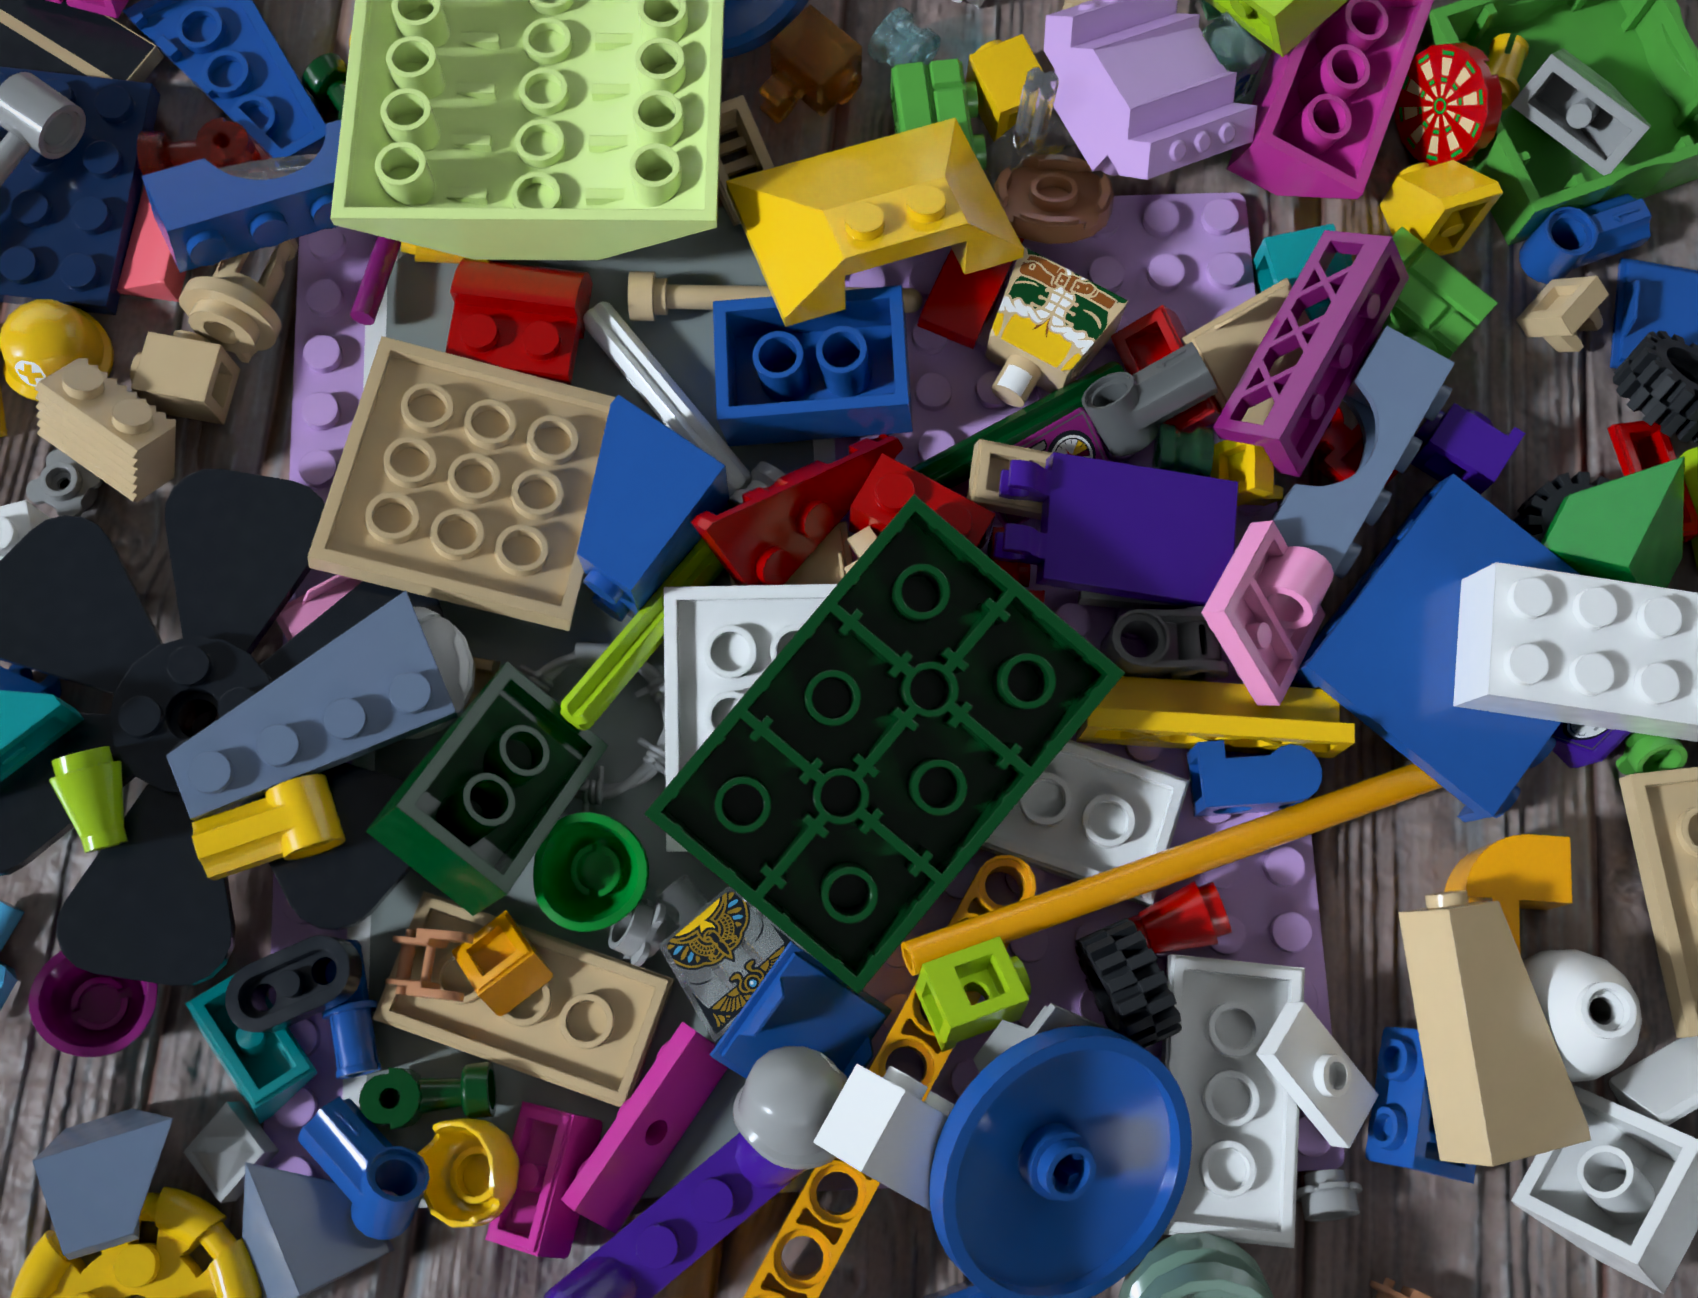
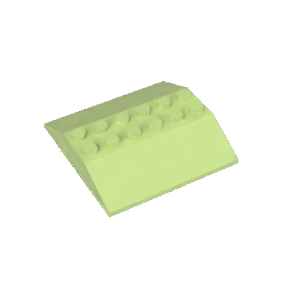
M355 0L330 217L333 224L473 260L598 261L717 228L725 0Z

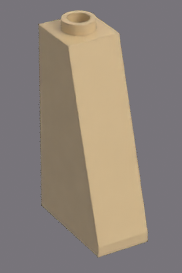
M1467 890L1449 891L1425 895L1426 908L1398 912L1440 1161L1493 1167L1590 1141L1588 1123L1499 901L1469 903Z

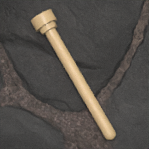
M630 271L628 277V312L630 321H655L656 315H667L668 309L713 310V301L772 296L768 286L668 284L667 278H656L655 272ZM845 287V290L864 289V287ZM902 288L905 313H913L919 310L922 305L920 292L913 288Z

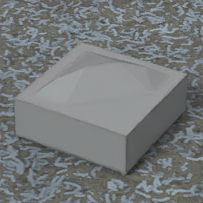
M239 1101L226 1102L183 1153L219 1202L224 1203L236 1201L244 1192L245 1162L267 1166L279 1150L243 1102Z

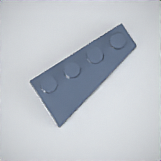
M404 591L168 753L166 757L191 820L197 821L265 795L269 788L297 777L321 773L455 719L458 715L407 591Z

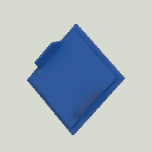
M1620 258L1610 368L1617 369L1644 337L1652 331L1655 333L1666 331L1670 337L1676 334L1684 338L1686 345L1690 346L1692 342L1698 345V271Z
M790 941L709 1055L747 1079L753 1065L768 1051L783 1046H805L820 1051L832 1060L835 1066L849 1078L856 1064L866 1068L874 1057L871 1040L888 1018L892 1009L864 990L857 994L815 957Z

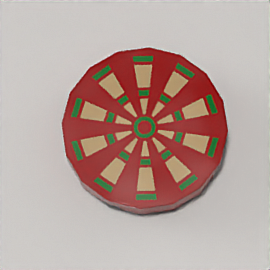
M1465 42L1431 45L1412 59L1395 105V122L1402 143L1415 159L1428 163L1429 166L1451 160L1464 164L1473 159L1471 157L1479 149H1485L1494 138L1502 115V87L1498 74L1491 75L1490 69L1485 63L1490 60L1482 50Z

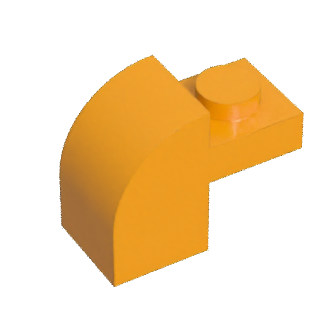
M1520 834L1505 837L1475 849L1456 864L1449 875L1444 892L1467 890L1469 903L1499 901L1520 953L1519 909L1550 910L1573 903L1570 837Z

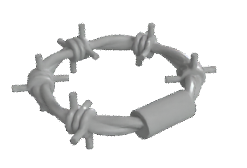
M576 642L575 651L553 659L540 670L534 671L524 664H521L519 669L528 674V679L541 690L549 693V688L553 687L552 681L570 664L575 663L576 668H591L611 643ZM645 662L638 670L648 685L634 692V694L638 698L650 692V696L653 697L652 700L655 703H659L664 721L661 736L656 745L641 737L639 738L637 743L647 748L648 751L642 759L644 763L625 781L604 784V766H598L597 781L595 779L591 781L586 779L574 796V798L582 800V812H588L589 803L590 805H601L604 800L612 799L629 789L643 785L658 772L666 775L665 679L660 671L648 662Z

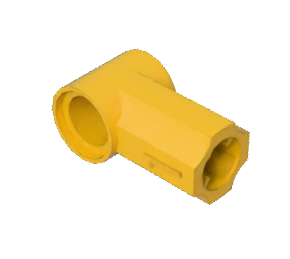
M311 774L287 780L269 788L265 792L266 798L192 822L194 847L207 877L215 881L284 857V860L289 861L321 854L343 844L345 836L326 775Z

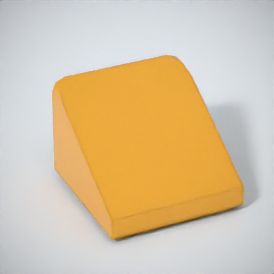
M507 910L473 934V944L461 943L451 951L477 995L497 1016H503L553 978V973Z

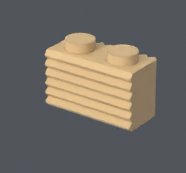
M78 358L38 382L35 390L38 391L35 399L39 401L36 405V408L39 409L36 417L40 419L37 423V426L40 427L37 434L133 502L138 503L174 478L176 419H166V412H156V406L149 405L146 399H138L137 392H127V385H117V379L108 378V372H101L98 369V365H88V358Z

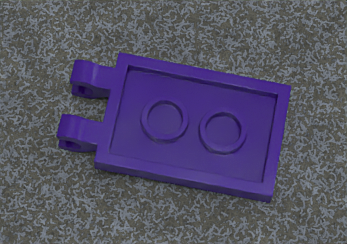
M1053 452L1046 459L1045 468L1031 461L1011 460L1009 470L1003 469L1000 474L999 497L1041 502V527L1039 532L1027 525L1006 523L1004 525V533H995L993 559L1003 562L1037 565L1036 584L1187 607L1205 606L1234 554L1238 482Z

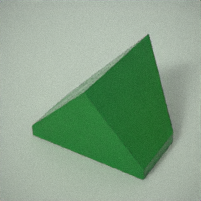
M1685 456L1564 497L1541 544L1580 575L1667 588L1683 555Z

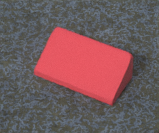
M144 186L117 291L123 295L179 302L187 271L179 272L154 218Z

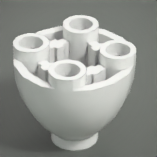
M1576 949L1541 951L1523 960L1570 1081L1595 1080L1622 1065L1637 1046L1642 1025L1639 998L1626 976L1607 960Z

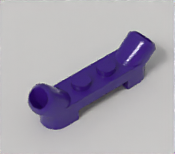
M739 1132L579 1266L545 1293L544 1298H652L807 1169H789L771 1163L761 1156Z

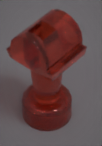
M223 117L215 118L205 123L198 131L196 139L173 142L165 131H141L137 139V155L143 175L203 158L223 172L245 179H255L263 166L262 157L244 127L237 122L225 121Z

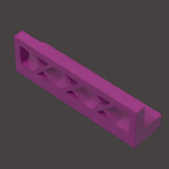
M1329 230L1323 232L1214 424L1213 429L1219 439L1261 446L1265 449L1278 473L1297 477L1301 476L1409 279L1392 236ZM1336 253L1357 255L1351 266L1329 277L1326 276L1325 272ZM1329 297L1331 303L1325 314L1299 327L1297 321L1306 308ZM1301 347L1303 353L1297 364L1272 377L1269 371L1275 360ZM1271 397L1273 398L1274 405L1263 425L1242 421L1249 408Z

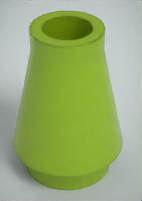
M110 747L88 749L52 760L55 777L49 779V782L81 839L84 853L128 842L124 828L121 761H113Z

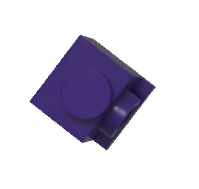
M1454 403L1446 412L1440 410L1432 422L1426 418L1414 434L1415 437L1422 440V444L1411 464L1439 482L1454 473L1481 495L1496 481L1526 433L1514 427L1506 435L1496 429L1490 419L1482 413L1464 409Z

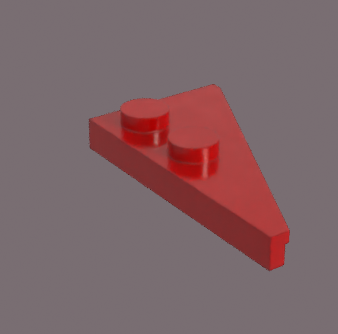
M882 434L874 439L865 438L850 445L849 455L830 464L819 460L779 477L769 487H757L742 494L743 504L719 515L704 511L696 515L690 523L738 586L784 585L850 510L851 504L881 454L883 453L895 459L903 450V446L899 439L892 435Z

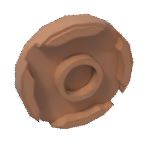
M1062 154L1034 155L1023 159L1022 167L1011 171L1010 165L1001 171L994 184V192L1013 229L1023 239L1045 244L1073 243L1095 235L1107 225L1112 214L1114 192L1111 180L1104 173L1103 178L1092 173V169L1087 161L1081 158Z

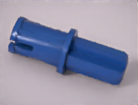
M346 939L357 949L361 957L362 977L360 984L348 1000L322 1012V1018L330 1020L337 1067L336 1079L360 1077L382 1070L378 1058L372 1011L376 1010L378 1004L375 1000H369L362 946L358 940ZM333 960L328 963L325 969V978L328 983L334 980L337 972V967Z

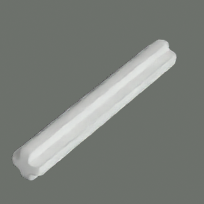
M602 301L589 309L583 316L585 329L663 424L726 466L729 498L736 490L746 489L752 481L749 470L613 306L608 302Z

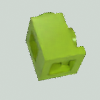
M999 936L923 963L915 991L941 1051L944 1052L955 1048L956 1044L960 1041L995 1029L1002 1019L1008 1022L1021 1019L1030 1000L1028 996L1031 995V984L1022 961L1017 956H1009ZM976 991L985 998V1001L971 1006L966 992Z

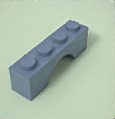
M1386 326L1370 348L1343 398V401L1355 415L1362 433L1363 453L1357 472L1348 479L1331 485L1309 486L1294 484L1271 518V520H1274L1288 547L1300 546L1317 551L1332 565L1335 576L1340 579L1345 577L1362 549V546L1353 542L1363 522L1373 526L1391 499L1392 493L1383 488L1393 470L1403 473L1422 444L1421 439L1413 436L1423 418L1432 422L1450 396L1452 388L1443 383L1455 362Z

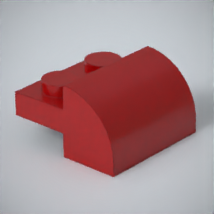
M463 258L455 271L450 290L455 304L445 353L571 385L579 339H584L585 325L583 316L589 310L593 286L590 274L588 272Z

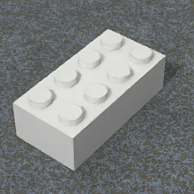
M1495 562L1461 580L1453 706L1698 742V593Z

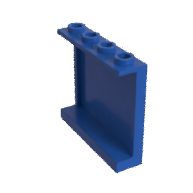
M1453 473L1427 490L1313 639L1292 683L1296 687L1301 688L1320 687L1460 800L1465 806L1457 817L1463 822H1470L1490 817L1498 818L1512 807L1521 793L1517 783L1528 768L1536 767L1551 753L1556 745V739L1552 734L1561 722L1453 706L1461 580L1495 562L1580 574Z

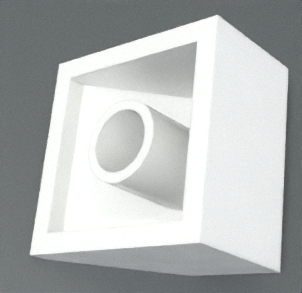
M1574 1086V1091L1589 1126L1591 1140L1536 1155L1511 1201L1517 1207L1598 1261L1664 1294L1698 1230V1139L1578 1086Z

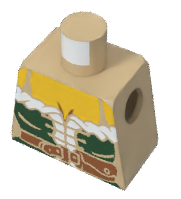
M1023 247L1024 257L1016 261L993 323L985 354L990 362L1002 367L991 387L992 392L1001 401L1014 407L1024 406L1035 385L1052 393L1075 381L1111 339V335L1116 332L1128 300L1026 247Z

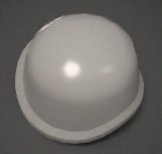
M783 1046L770 1050L753 1065L744 1086L736 1096L733 1107L734 1123L747 1142L771 1163L783 1168L796 1170L821 1167L832 1162L837 1157L816 1145L813 1141L848 1078L835 1066L832 1060L820 1051L805 1046Z

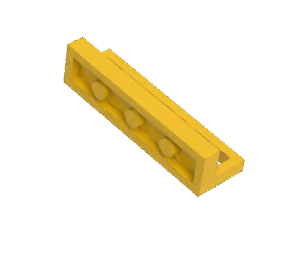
M1122 676L1077 730L1076 742L1191 749L1197 742L1224 740L1226 752L1271 754L1281 746L1293 744L1307 748L1316 757L1334 758L1355 743V723H1340V704L1322 689L1289 687L1281 705L1257 706L1245 684Z

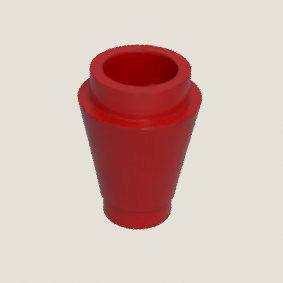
M1193 881L1138 912V915L1128 918L1129 921L1131 920L1135 923L1137 931L1142 932L1146 938L1148 949L1152 948L1155 954L1218 945L1217 937L1232 933L1224 905L1213 882L1197 886L1196 882Z

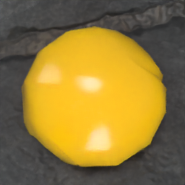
M457 1118L434 1124L432 1129L436 1133L435 1136L417 1153L424 1159L429 1169L430 1178L423 1197L430 1214L452 1228L475 1227L490 1223L504 1211L517 1189L520 1163L509 1135L493 1123L480 1119Z

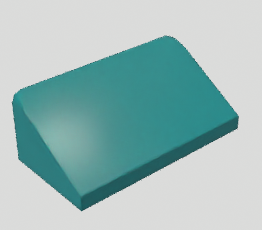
M233 974L185 1004L197 1028L255 1118L261 1124L272 1117L317 1074V1070L288 1027L272 1033L247 1032L238 1028L231 1021L226 1010L225 996L229 982L235 975ZM266 995V1005L271 1009L273 1004Z

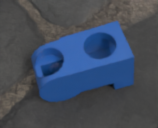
M1224 740L1197 742L1186 753L1194 817L1278 811L1307 800L1317 792L1322 782V768L1318 758L1312 751L1301 745L1288 744L1281 746L1270 755L1226 758Z

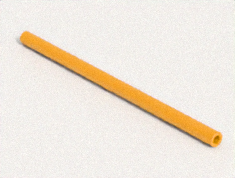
M1412 763L901 943L902 956L908 971L912 976L920 974L923 963L999 936L1003 944L1440 789L1442 786Z

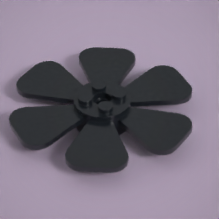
M202 469L187 475L173 487L165 503V526L183 638L163 643L114 543L97 524L84 517L62 515L43 521L30 530L0 560V660L114 695L110 714L80 713L84 720L0 782V876L10 875L28 865L74 827L49 782V779L55 777L52 760L88 749L109 746L113 761H121L123 787L135 777L147 783L145 789L124 817V828L128 842L102 849L65 900L57 917L56 937L61 951L71 963L80 969L98 975L169 986H195L213 978L227 964L235 947L236 929L228 876L215 881L207 877L197 857L192 839V822L194 821L189 817L166 755L193 737L192 725L200 714L214 710L218 712V716L221 718L404 592L362 581L261 664L251 656L254 649L312 569L309 568L308 554L325 503L317 493L306 485L291 480L226 469ZM407 592L413 607H425L445 618L438 599ZM346 762L318 773L326 775L345 836V842L336 848L311 857L290 861L284 860V857L269 862L288 903L302 920L319 929L337 931L356 926L370 916L412 869L366 832L404 781ZM263 795V796L258 797V798H256V799H253V800H251V801H249V802H246V803H244V804H241L240 806L245 805V804H248V803H251V802H254V801H257V800H260V799H263V798H266V797H265V795Z

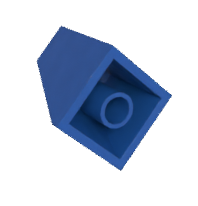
M619 394L610 404L577 556L586 575L583 581L595 593L591 598L592 602L606 614L622 622L627 615L633 618L702 538L690 523L694 517L704 511L719 515L730 510L731 507L728 504L729 491L726 466Z

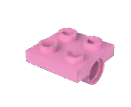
M1274 520L1250 523L1201 612L1257 706L1281 705L1326 615L1320 604L1334 576L1332 565L1317 551L1300 546L1288 547Z

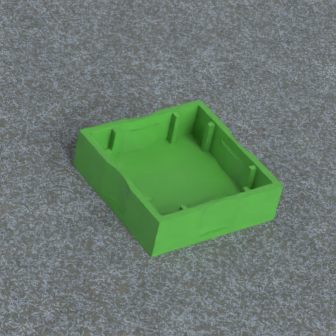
M1460 0L1430 11L1414 56L1431 45L1465 42L1482 50L1488 57L1489 47L1493 38L1504 33H1511L1505 49V53L1510 54L1516 35H1519L1529 44V53L1523 62L1517 80L1521 92L1552 53L1564 48L1610 82L1651 125L1649 130L1610 174L1603 176L1509 105L1502 111L1494 138L1485 149H1479L1471 157L1473 159L1466 162L1469 168L1499 182L1503 194L1490 211L1508 246L1528 239L1549 214L1560 207L1570 206L1582 209L1627 193L1636 199L1646 198L1698 179V49L1689 36L1676 0Z

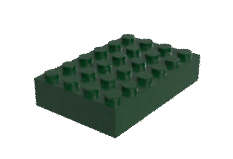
M913 494L645 811L644 815L859 994L1125 672Z

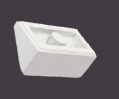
M1698 1036L1679 1038L1611 1077L1609 1086L1621 1106L1667 1126L1698 1109Z

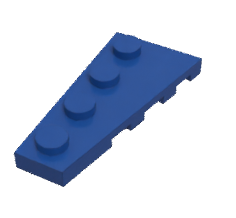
M141 0L123 10L128 19L287 174L314 159L320 152L325 140L326 122L253 0Z

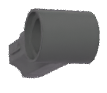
M1190 342L1133 375L1120 371L1099 378L1084 392L1082 405L1107 450L1112 455L1121 457L1134 454L1147 447L1156 438L1159 431L1158 425L1218 393V390L1198 350Z

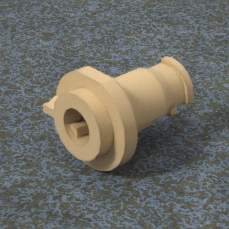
M296 239L284 241L273 250L258 282L240 273L250 252L221 260L212 277L199 276L190 279L179 297V305L188 315V322L193 331L207 338L211 343L222 345L226 351L235 353L240 361L244 363H249L251 357L257 351L271 348L275 344L282 328L281 320L271 305L284 280L285 265L287 261L295 258L298 251Z

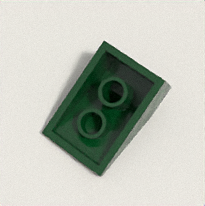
M507 661L403 782L366 832L474 916L509 893L609 745L591 730L582 731L567 722L560 714L561 705Z

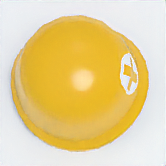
M36 299L20 305L8 315L1 327L0 349L4 358L3 374L5 380L15 392L27 399L38 401L35 399L38 391L35 390L38 382L78 358H88V365H98V369L101 372H108V377L112 370L114 350L107 332L96 319L80 308L52 299Z

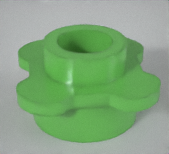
M1631 732L1623 740L1626 744L1625 751L1617 759L1616 767L1625 775L1634 774L1635 772L1637 774L1681 769L1687 761L1688 753L1680 742L1681 739Z

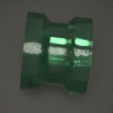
M1161 423L1155 438L1152 468L1210 477L1214 456L1213 429L1197 427L1192 432L1179 431L1174 424Z

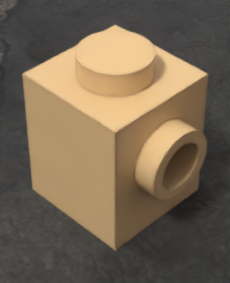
M176 330L173 336L148 331L142 352H138L135 355L131 364V389L133 392H137V396L140 399H146L149 405L156 406V412H166L167 415L224 425L241 369L222 345L211 343L207 338L199 334Z

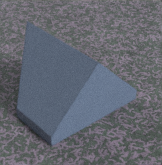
M134 1108L66 1128L32 1160L62 1253L68 1260L139 1239V1216L173 1118Z
M245 1162L242 1240L254 1265L261 1287L262 1298H304L394 1251L391 1240H378L368 1237L356 1228L351 1219L350 1207L352 1202L334 1181Z

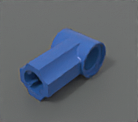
M1628 193L1582 209L1570 206L1560 207L1549 214L1520 248L1519 261L1521 268L1530 278L1537 282L1548 284L1552 279H1563L1575 268L1642 246L1651 237L1650 220L1652 215L1643 198L1636 199Z
M339 1096L321 1107L317 1114L302 1127L298 1141L351 1200V1219L359 1231L368 1237L378 1240L392 1239L403 1234L411 1224L430 1178L429 1169L424 1159L411 1149L393 1146L376 1126L364 1116L350 1098L343 1100ZM382 1190L394 1192L397 1196L386 1194Z

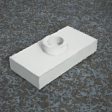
M1287 1002L1256 1055L1332 1147L1350 1148L1379 1094L1305 1002Z

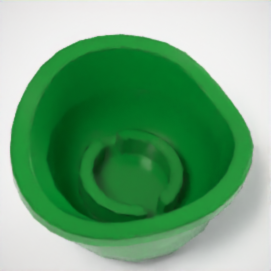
M582 812L570 814L559 819L535 853L533 885L536 900L550 920L568 930L590 932L618 923L637 907L648 886L649 862L641 841L624 824L603 814Z

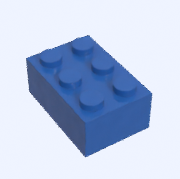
M902 285L845 290V310L785 327L772 296L713 301L716 414L718 424L728 446L913 432L907 327Z

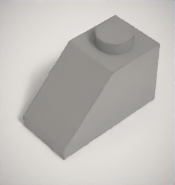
M1564 48L1552 53L1511 103L1513 108L1603 176L1610 174L1651 127L1610 82Z

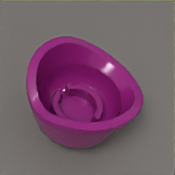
M60 951L41 968L34 979L28 999L29 1014L38 1034L57 1050L78 1057L96 1058L108 1056L122 1051L141 1036L154 1014L157 1004L158 986L156 983L88 972L76 967Z

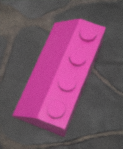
M1348 0L1284 57L1272 50L1251 104L1257 105L1253 142L1234 148L1226 169L1277 196L1358 199L1363 195L1434 0Z

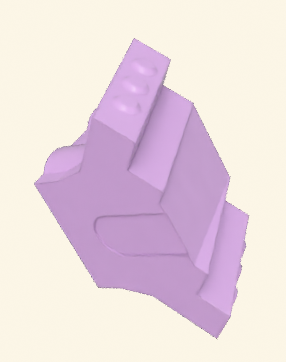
M1093 0L1046 15L1044 52L1053 65L1055 72L1042 85V89L1092 171H1102L1112 176L1120 175L1148 180L1253 142L1257 105L1233 103L1237 72L1227 71L1223 64L1219 62L1199 28L1200 14L1176 13L1178 0Z

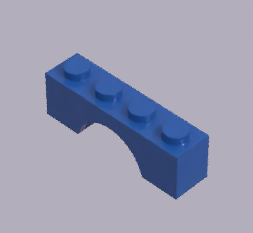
M341 120L326 124L323 146L309 164L283 177L267 180L240 178L223 172L205 158L143 175V183L154 218L179 272L182 273L201 266L214 265L221 260L264 247H273L284 241L320 230L338 227L333 224L330 217Z

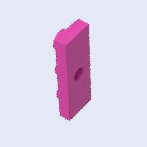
M682 1021L671 1039L661 1047L656 1061L632 1096L622 1104L615 1121L596 1149L579 1167L576 1178L561 1198L574 1212L617 1234L728 1069V1067L709 1055L716 1044Z

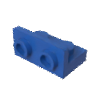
M1385 1027L1382 1032L1375 1091L1379 1095L1371 1110L1365 1152L1366 1159L1380 1164L1407 1168L1474 1184L1476 1165L1445 1162L1439 1159L1418 1029Z

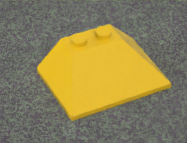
M956 117L726 181V190L785 327L845 310L846 275L947 246H951L965 275L1024 257V248Z

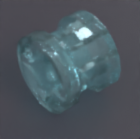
M898 7L885 17L875 30L868 45V55L878 64L888 63L893 68L896 64L923 62L925 65H928L933 61L938 52L941 38L930 28L921 29L915 24L914 15L905 7Z

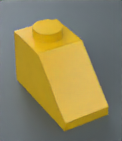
M1451 160L1430 167L1428 163L1423 162L1407 167L1396 175L1392 186L1380 204V208L1392 236L1401 227H1404L1436 254L1443 256L1462 249L1503 194V191L1498 181L1457 161Z

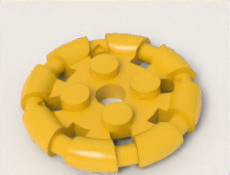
M166 1186L160 1193H147L139 1216V1236L141 1221L155 1222V1226L158 1227L156 1244L139 1243V1239L101 1250L102 1255L87 1266L80 1257L68 1260L62 1253L56 1232L48 1230L35 1244L24 1261L10 1298H131L134 1295H140L145 1298H262V1292L254 1265L242 1238L237 1241L224 1224L227 1216L215 1206L196 1195ZM200 1244L213 1258V1261L204 1272L195 1260L189 1256Z

